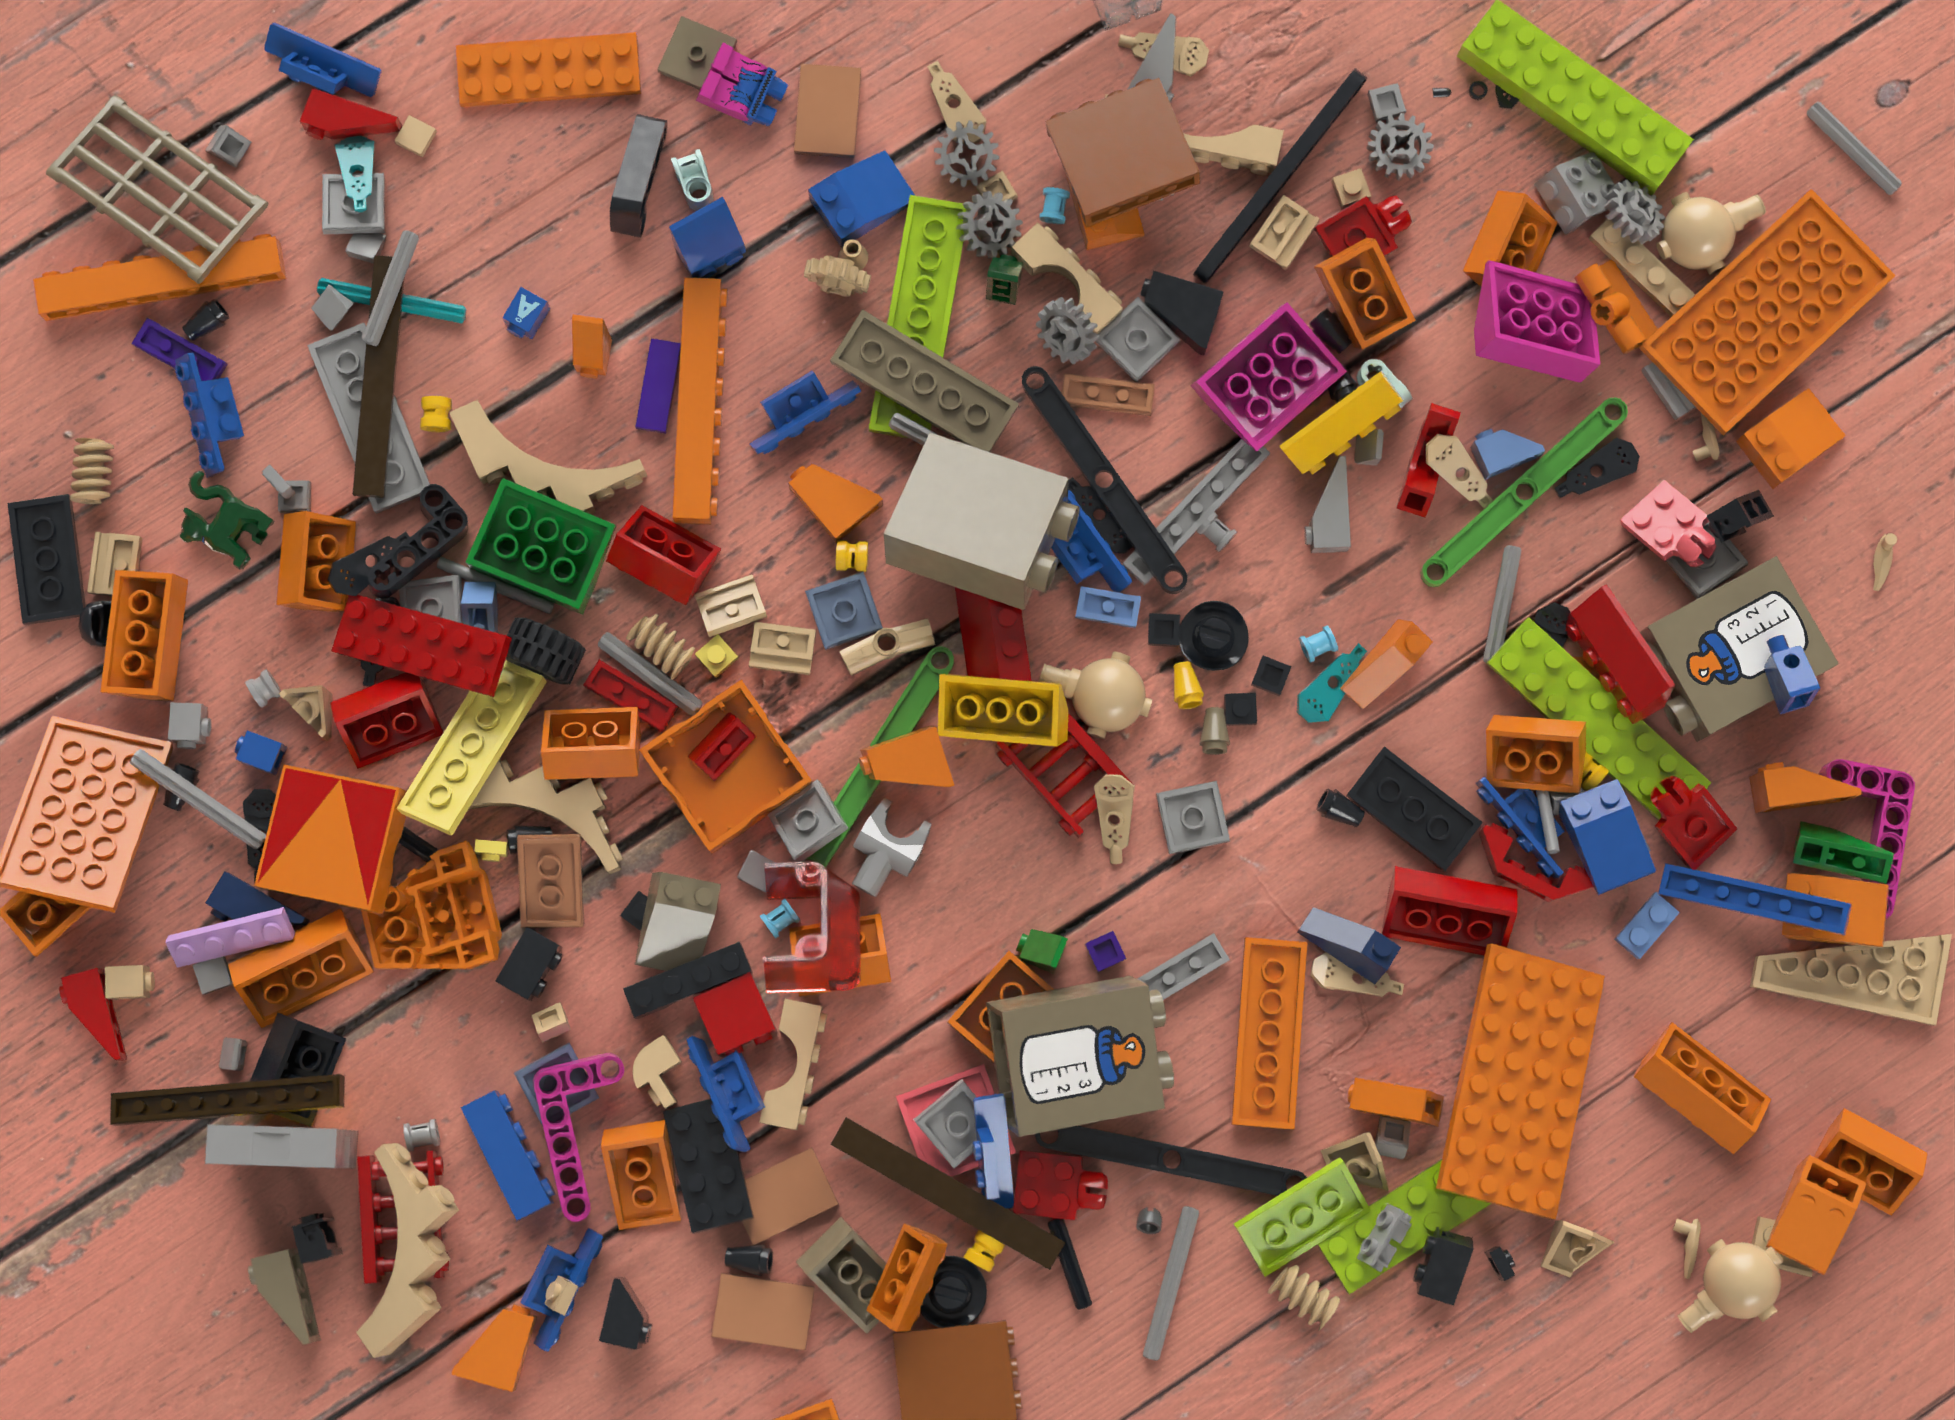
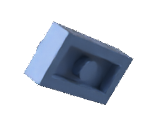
M1081 586L1075 618L1136 628L1141 596Z
M1654 892L1614 940L1636 959H1640L1680 912L1657 892Z

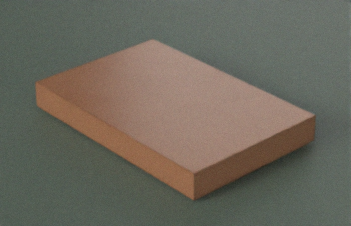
M801 64L794 154L855 158L861 68Z
M581 834L518 835L521 928L583 927Z
M812 1147L745 1179L754 1218L742 1222L752 1244L756 1245L839 1205Z
M721 1273L711 1337L806 1350L815 1287Z

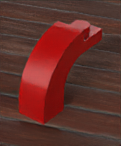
M1431 403L1408 464L1396 509L1426 518L1439 478V474L1426 464V444L1437 434L1453 436L1461 412Z

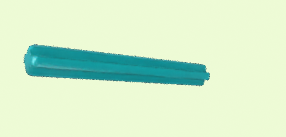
M320 278L318 281L317 293L320 296L327 286L331 285L351 302L370 305L371 287ZM403 294L402 312L457 323H463L466 318V308L462 305Z

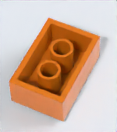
M1365 238L1314 266L1355 348L1364 349L1416 321L1376 239Z
M638 707L545 710L541 745L544 779L638 776L641 741Z
M1008 951L947 1023L995 1064L986 1002L1054 989L1011 951Z

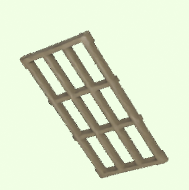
M117 95L111 97L103 109L46 171V175L56 182H62L94 205L96 211L100 214L105 213L140 238L142 244L146 247L151 246L186 271L187 276L198 284L203 282L210 274V271L268 207L267 201L245 190L217 170L218 167L215 164L207 163L172 138V134L167 130L162 131L128 107L127 102ZM114 112L155 140L144 153L103 125ZM94 134L135 162L124 176L83 147ZM163 147H166L201 172L190 186L153 160ZM74 156L115 184L104 198L64 170L65 166ZM144 169L181 194L170 208L133 183ZM210 179L251 208L240 222L198 193ZM124 191L162 217L150 231L113 205ZM189 202H192L231 230L221 244L179 216ZM170 224L212 253L201 267L159 238Z

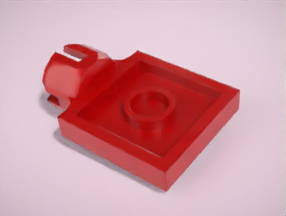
M1396 195L1390 196L1378 204H1373L1366 196L1319 224L1314 230L1331 257L1365 238L1376 239L1385 257L1398 249L1394 237L1411 225L1412 220L1408 210L1394 218L1392 217V214L1400 210L1401 206L1404 205Z
M1675 776L1667 777L1659 782L1667 793L1662 794L1656 786L1651 792V801L1661 814L1660 820L1654 826L1686 867L1696 870L1738 829L1705 786L1698 783L1694 788L1689 789L1682 779Z
M1020 1150L1013 1213L1076 1220L1080 1209L1100 1210L1104 1208L1107 1195L1091 1194L1090 1189L1091 1187L1108 1189L1107 1175L1085 1170L1083 1168V1157Z

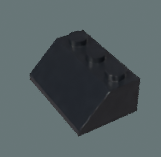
M277 1013L250 1082L332 1075L346 1038ZM317 1110L272 1114L311 1126Z

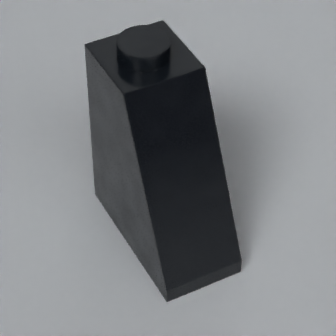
M1153 271L1151 280L1145 278L1140 296L1146 297L1144 303L1198 354L1205 355L1224 291Z

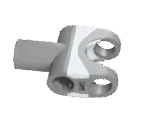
M886 798L881 801L867 819L853 845V848L866 854L867 857L852 885L873 897L878 895L892 869L908 877L923 850L932 826L931 823L924 820L919 830H915L912 835L906 838L893 836L886 828L887 812L892 804V801Z

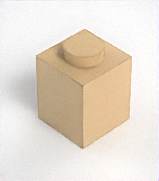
M145 965L105 967V997L107 999L150 998V991H153L155 987L154 973L150 972V967Z

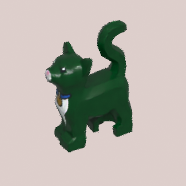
M197 471L190 477L188 484L190 492L196 498L203 500L219 497L223 504L211 524H208L202 515L184 508L183 512L186 516L181 524L180 538L186 543L192 541L203 542L211 550L233 558V565L239 570L244 569L251 558L246 550L237 543V540L244 531L252 534V540L261 545L268 536L267 529L275 521L259 509L246 505L229 488L222 485L203 488L201 481L204 473Z

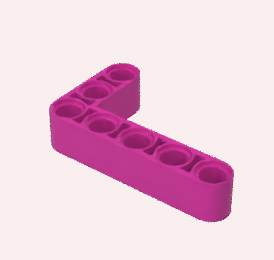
M1836 759L1825 764L1821 768L1819 775L1832 779L1830 771L1832 767H1836L1842 772L1841 782L1861 788L1862 795L1860 796L1877 799L1869 843L1881 848V842L1885 839L1892 845L1894 857L1887 880L1889 891L1886 919H1888L1892 915L1895 906L1915 782L1908 773ZM1863 773L1868 774L1872 778L1873 784L1871 788H1866L1862 785L1861 776ZM1894 779L1898 780L1903 786L1901 795L1896 794L1891 788V783ZM1888 809L1893 810L1897 814L1898 821L1896 825H1892L1887 821L1886 813ZM1863 879L1865 882L1878 883L1877 881Z
M613 1053L599 1054L545 1067L538 1070L533 1078L534 1091L561 1209L564 1216L573 1222L582 1221L589 1215L590 1201L565 1095L618 1082L623 1077L624 1065L621 1059ZM613 1060L618 1064V1070L614 1075L605 1076L601 1073V1066L605 1061ZM575 1068H583L587 1071L586 1080L580 1084L573 1083L570 1080V1074ZM551 1075L556 1078V1086L553 1090L544 1091L539 1088V1081L543 1076ZM552 1106H559L563 1109L562 1118L556 1122L549 1121L546 1118V1112ZM558 1137H567L570 1140V1147L564 1152H557L553 1149V1142ZM567 1167H572L577 1171L576 1179L570 1183L563 1182L560 1179L561 1171ZM573 1198H579L584 1201V1207L578 1213H571L567 1210V1204Z

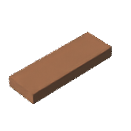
M1064 373L1062 395L1071 407L1151 416L1155 384Z

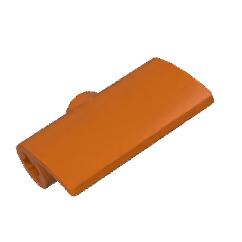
M1612 259L1600 266L1595 263L1574 277L1592 305L1590 311L1593 320L1607 328L1623 354L1640 347L1642 343L1658 330Z

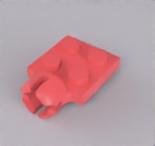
M1665 480L1620 520L1621 525L1664 562L1672 556H1677L1690 567H1699L1704 564L1699 555L1702 554L1709 559L1717 547L1715 538L1703 529L1709 522L1707 514Z

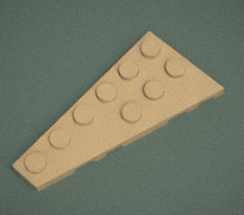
M1952 934L1885 941L1883 947L1850 945L1756 956L1750 987L1934 1026L1937 1024Z

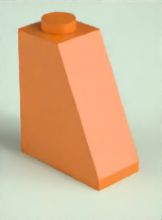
M810 464L807 468L804 465L799 467L791 474L790 478L792 480L788 483L790 490L836 544L837 540H842L883 506V499L879 494L814 464Z
M928 726L860 749L862 757L859 758V764L863 774L868 775L869 779L939 787L955 786L935 726Z
M1356 1077L1354 1084H1351L1349 1088L1348 1102L1350 1103V1109L1439 1127L1444 1100L1442 1095L1425 1089Z
M513 1304L512 1309H503L453 1367L451 1375L506 1391H515L537 1320V1316L530 1314L531 1308Z

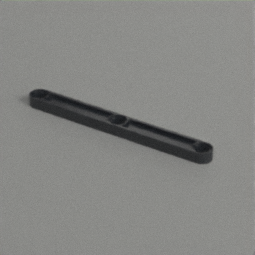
M1356 68L1349 74L1199 264L1193 274L1196 278L1206 284L1213 277L1367 80L1364 74Z
M1038 366L1027 368L1022 375V387L1161 588L1169 594L1182 592L1187 585V573L1048 373ZM1032 374H1039L1043 377L1044 384L1038 389H1032L1026 383L1027 378ZM1107 472L1112 476L1113 482L1109 487L1102 488L1096 484L1095 478L1099 473ZM1171 571L1178 572L1183 578L1182 583L1178 587L1168 586L1165 582L1167 573Z
M1082 1126L1057 1129L1058 1138L1051 1144L1043 1142L1040 1133L1035 1134L1037 1143L1047 1149L1276 1196L1287 1190L1286 1181L1290 1176L1296 1175L1302 1180L1307 1178L1304 1173L1297 1170ZM1169 1150L1176 1151L1181 1157L1179 1166L1174 1169L1167 1168L1163 1163V1156Z

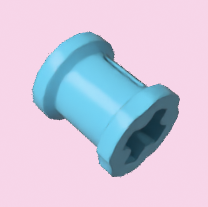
M1044 188L1043 212L1040 213L1039 220L1052 224H1065L1064 209L1066 199L1070 197V192L1061 188Z
M1328 625L1324 626L1321 632L1307 638L1305 636L1299 637L1302 651L1310 663L1315 660L1316 656L1328 651H1338L1336 639Z
M785 898L781 900V905L767 915L764 913L760 915V918L775 939L779 937V932L793 922L798 923L801 921Z

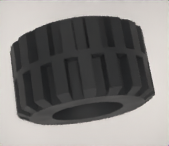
M515 618L507 636L512 638L506 656L507 661L542 675L549 681L562 685L571 684L586 651L578 641L551 627L527 618Z

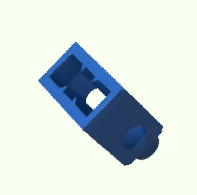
M1785 635L1769 639L1767 645L1771 655L1764 665V669L1779 714L1810 706L1820 690V686L1801 646L1789 648Z

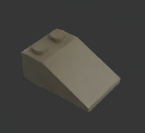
M664 872L652 873L634 965L668 971L702 957L715 917L721 884Z
M840 1217L796 1262L806 1275L867 1334L879 1322L866 1309L886 1266V1262Z
M287 1249L252 1258V1266L248 1267L252 1285H257L260 1294L303 1345L321 1341L304 1266L300 1261L298 1249Z

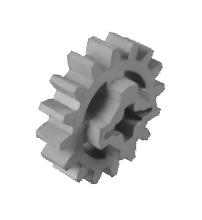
M1400 113L1398 120H1394L1390 114L1386 118V124L1379 120L1376 124L1378 131L1372 130L1369 138L1373 141L1368 142L1367 149L1374 152L1370 154L1368 159L1369 161L1377 160L1378 163L1375 170L1379 171L1384 168L1386 170V178L1391 173H1396V179L1400 181L1403 173H1406L1407 177L1411 179L1414 176V169L1421 173L1425 168L1423 163H1429L1431 159L1428 152H1432L1434 144L1427 143V141L1430 140L1432 134L1431 132L1423 133L1426 125L1424 122L1418 126L1414 124L1415 116H1412L1407 121L1404 118V114ZM1381 138L1383 139V143L1386 145V151L1384 154L1381 151ZM1416 140H1418L1420 147L1419 155L1417 154L1418 151L1414 148ZM1407 142L1405 149L1400 148L1393 152L1395 145L1399 146Z
M968 121L967 127L963 128L960 122H956L955 131L946 127L945 130L948 136L946 138L940 136L937 138L942 143V147L934 148V152L941 154V158L937 159L935 164L944 165L945 168L942 169L940 174L943 176L950 173V183H954L959 178L961 179L962 187H965L967 180H971L972 184L977 186L978 177L981 176L984 180H988L985 172L988 169L991 171L996 170L991 162L1000 158L999 155L993 154V149L999 145L998 143H990L989 140L993 136L992 132L986 135L982 133L984 125L980 124L977 129H974L973 122ZM967 133L978 136L984 143L976 145L970 142ZM956 136L958 144L954 152L946 154L948 144ZM962 139H964L968 149L975 150V154L971 156V168L964 158L960 159L958 153L963 151ZM987 154L985 164L977 171V160L981 155ZM949 164H961L965 167L967 175L956 172Z
M1625 180L1622 183H1617L1605 195L1604 198L1608 202L1604 204V208L1610 211L1606 217L1613 221V229L1619 228L1621 230V237L1624 238L1629 235L1632 243H1635L1637 240L1641 244L1647 241L1650 242L1664 228L1661 222L1665 219V216L1659 213L1662 205L1656 203L1655 195L1649 196L1647 194L1648 188L1646 186L1640 189L1637 181L1630 184L1628 180Z
M991 191L983 192L982 196L980 194L973 195V203L970 201L963 203L967 211L957 215L963 220V224L957 225L956 229L964 231V234L959 239L960 241H969L966 248L968 251L977 248L976 256L978 257L985 256L986 253L988 258L996 257L997 253L1005 255L1007 254L1006 247L1012 248L1015 244L1013 237H1020L1022 235L1021 232L1016 230V226L1023 224V221L1016 220L1015 215L1020 210L1019 208H1010L1013 202L1012 199L1002 201L1003 193H995L992 196ZM978 210V215H977V217L973 220V217H974L976 211ZM986 222H992L993 228L987 227ZM1005 229H1006L1005 235H1004V237L1001 239V234H1002V233L1005 231Z
M1060 297L1056 301L1053 300L1045 305L1044 309L1038 313L1041 320L1036 323V326L1042 329V332L1037 336L1038 338L1045 339L1046 342L1042 347L1044 349L1050 347L1053 358L1056 355H1060L1062 363L1070 360L1072 364H1075L1079 360L1083 361L1097 348L1094 342L1099 339V335L1094 333L1093 329L1098 327L1097 323L1090 322L1089 319L1092 313L1085 314L1082 303L1076 307L1074 306V299L1070 298L1065 302L1063 297Z

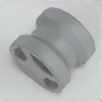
M267 669L261 672L260 677L249 679L245 682L251 695L261 708L266 706L271 698L280 697L281 689Z

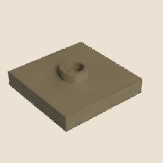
M681 16L659 64L658 73L700 90L721 44L725 43L733 47L734 50L737 39Z

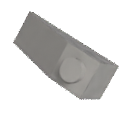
M1170 13L1128 87V89L1133 88L1138 82L1145 79L1153 80L1160 78L1170 103L1175 95L1171 93L1173 89L1177 22L1175 15Z
M1346 456L1338 458L1309 522V526H1305V545H1310L1311 553L1348 552L1351 547Z

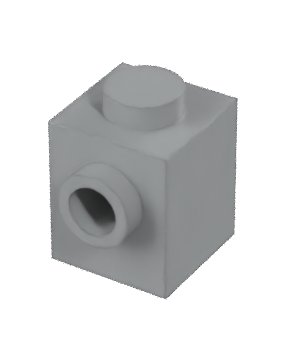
M170 702L168 740L177 743V748L196 749V744H206V737L210 736L212 726L211 719L207 718L208 707L199 703Z

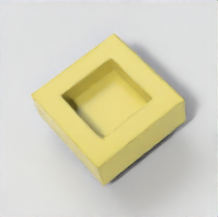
M719 634L695 653V656L715 678L739 659Z
M476 839L474 852L481 855V860L499 862L500 856L507 857L508 843Z

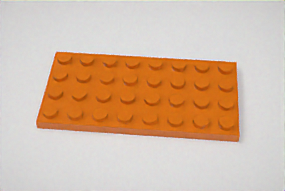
M1810 189L1642 343L1639 349L1724 436L1896 275Z
M1492 943L1487 944L1436 1189L1551 1220L1556 1219L1605 979L1604 975Z

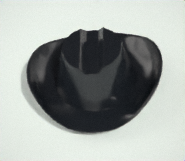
M1221 601L1201 603L1191 609L1180 624V649L1190 662L1202 669L1212 671L1228 669L1237 664L1246 652L1249 639L1246 622L1241 613L1228 603Z
M945 1256L933 1277L932 1288L926 1294L920 1307L922 1316L928 1322L940 1328L968 1325L974 1321L981 1313L987 1296L986 1283L980 1270L972 1262L964 1258Z

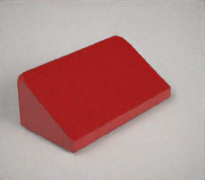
M728 712L691 751L688 758L715 782L757 736L734 714Z

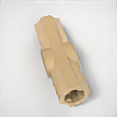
M924 619L894 628H882L874 635L839 652L850 675L853 676L885 659H892L899 654L933 646L935 642L929 620ZM886 636L893 638L896 642L894 648L889 651H884L878 646L879 640Z

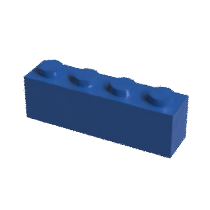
M494 1090L461 1107L516 1221L522 1220L553 1204L551 1196L555 1195L554 1189L548 1178L542 1180L537 1168L541 1167V1163L533 1149L528 1152L523 1142L527 1135L519 1121L514 1123L509 1113L513 1110V1107L505 1093L500 1095L499 1091Z

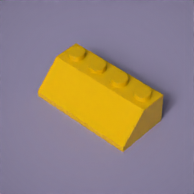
M1380 371L1282 443L1280 448L1302 474L1309 470L1313 475L1327 465L1324 459L1334 452L1338 457L1350 448L1349 440L1359 434L1361 438L1365 437L1377 428L1374 422L1380 417L1384 416L1388 420L1399 412L1401 408L1398 404L1403 399L1384 373Z
M940 674L938 735L1057 747L1067 741L1068 706L1062 685Z

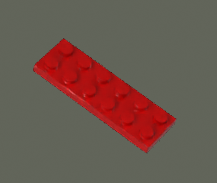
M357 595L348 596L331 651L494 698L512 638L500 633Z

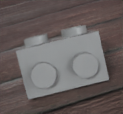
M1593 152L1555 166L1534 184L1565 235L1576 230L1589 218L1607 211L1604 208V204L1608 201L1604 197L1615 186L1603 167L1602 162Z

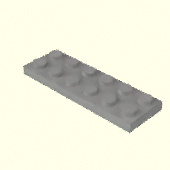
M365 323L307 345L354 463L356 461L366 343L362 339L366 328ZM395 395L393 400L385 498L368 497L376 514L419 497L424 487L430 485Z

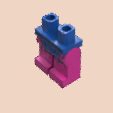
M722 43L695 101L742 120L750 126L753 122L770 126L777 110L763 103L765 96L768 95L781 101L788 84L775 76L776 70L770 67L767 68L765 65L734 51L733 47Z

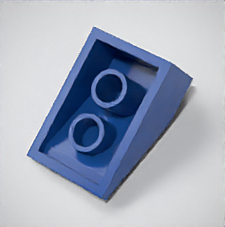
M885 150L833 173L808 189L809 200L841 248L846 241L850 239L857 240L908 208L910 195H915Z
M723 197L669 226L675 250L691 278H709L716 273L718 267L725 263L729 266L742 259V254L746 252L745 244Z
M1618 779L1560 801L1559 817L1598 895L1656 872L1632 806Z

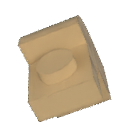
M665 1035L654 1040L638 1053L633 1064V1079L637 1089L650 1084L652 1088L647 1092L655 1105L658 1107L662 1104L665 1109H668L676 1104L677 1100L663 1080L662 1075L681 1064L682 1061Z

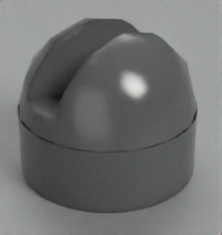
M1148 1207L1141 1210L1137 1217L1136 1228L1146 1234L1159 1233L1162 1227L1160 1212L1156 1208L1153 1211H1148Z

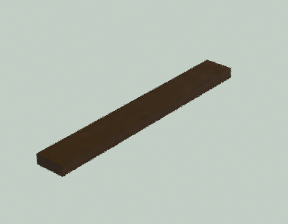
M374 255L369 318L393 257ZM404 280L379 344L373 346L366 343L353 496L385 498Z
M335 1074L111 1093L110 1125L122 1126L344 1107L345 1076Z
M845 1117L830 1144L1049 1270L1065 1244L1061 1239L991 1199H987L984 1195Z

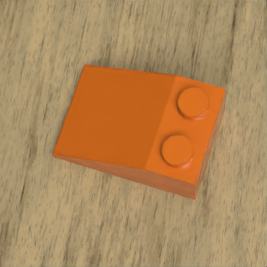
M1808 388L1744 433L1736 443L1770 487L1774 489L1846 435Z
M1783 762L1767 764L1765 767L1758 768L1757 774L1749 777L1755 814L1845 802L1862 795L1861 788L1795 766L1784 767Z
M1787 874L1786 890L1850 903L1852 908L1845 936L1785 922L1782 925L1783 936L1794 940L1883 947L1889 891L1888 884L1819 875Z
M665 1120L604 1129L601 1150L618 1229L623 1230L680 1221L681 1214L672 1151Z

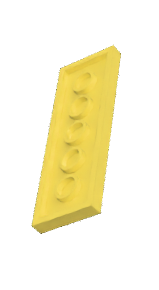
M505 660L494 698L469 691L397 806L398 811L405 816L452 836L547 683L544 676Z

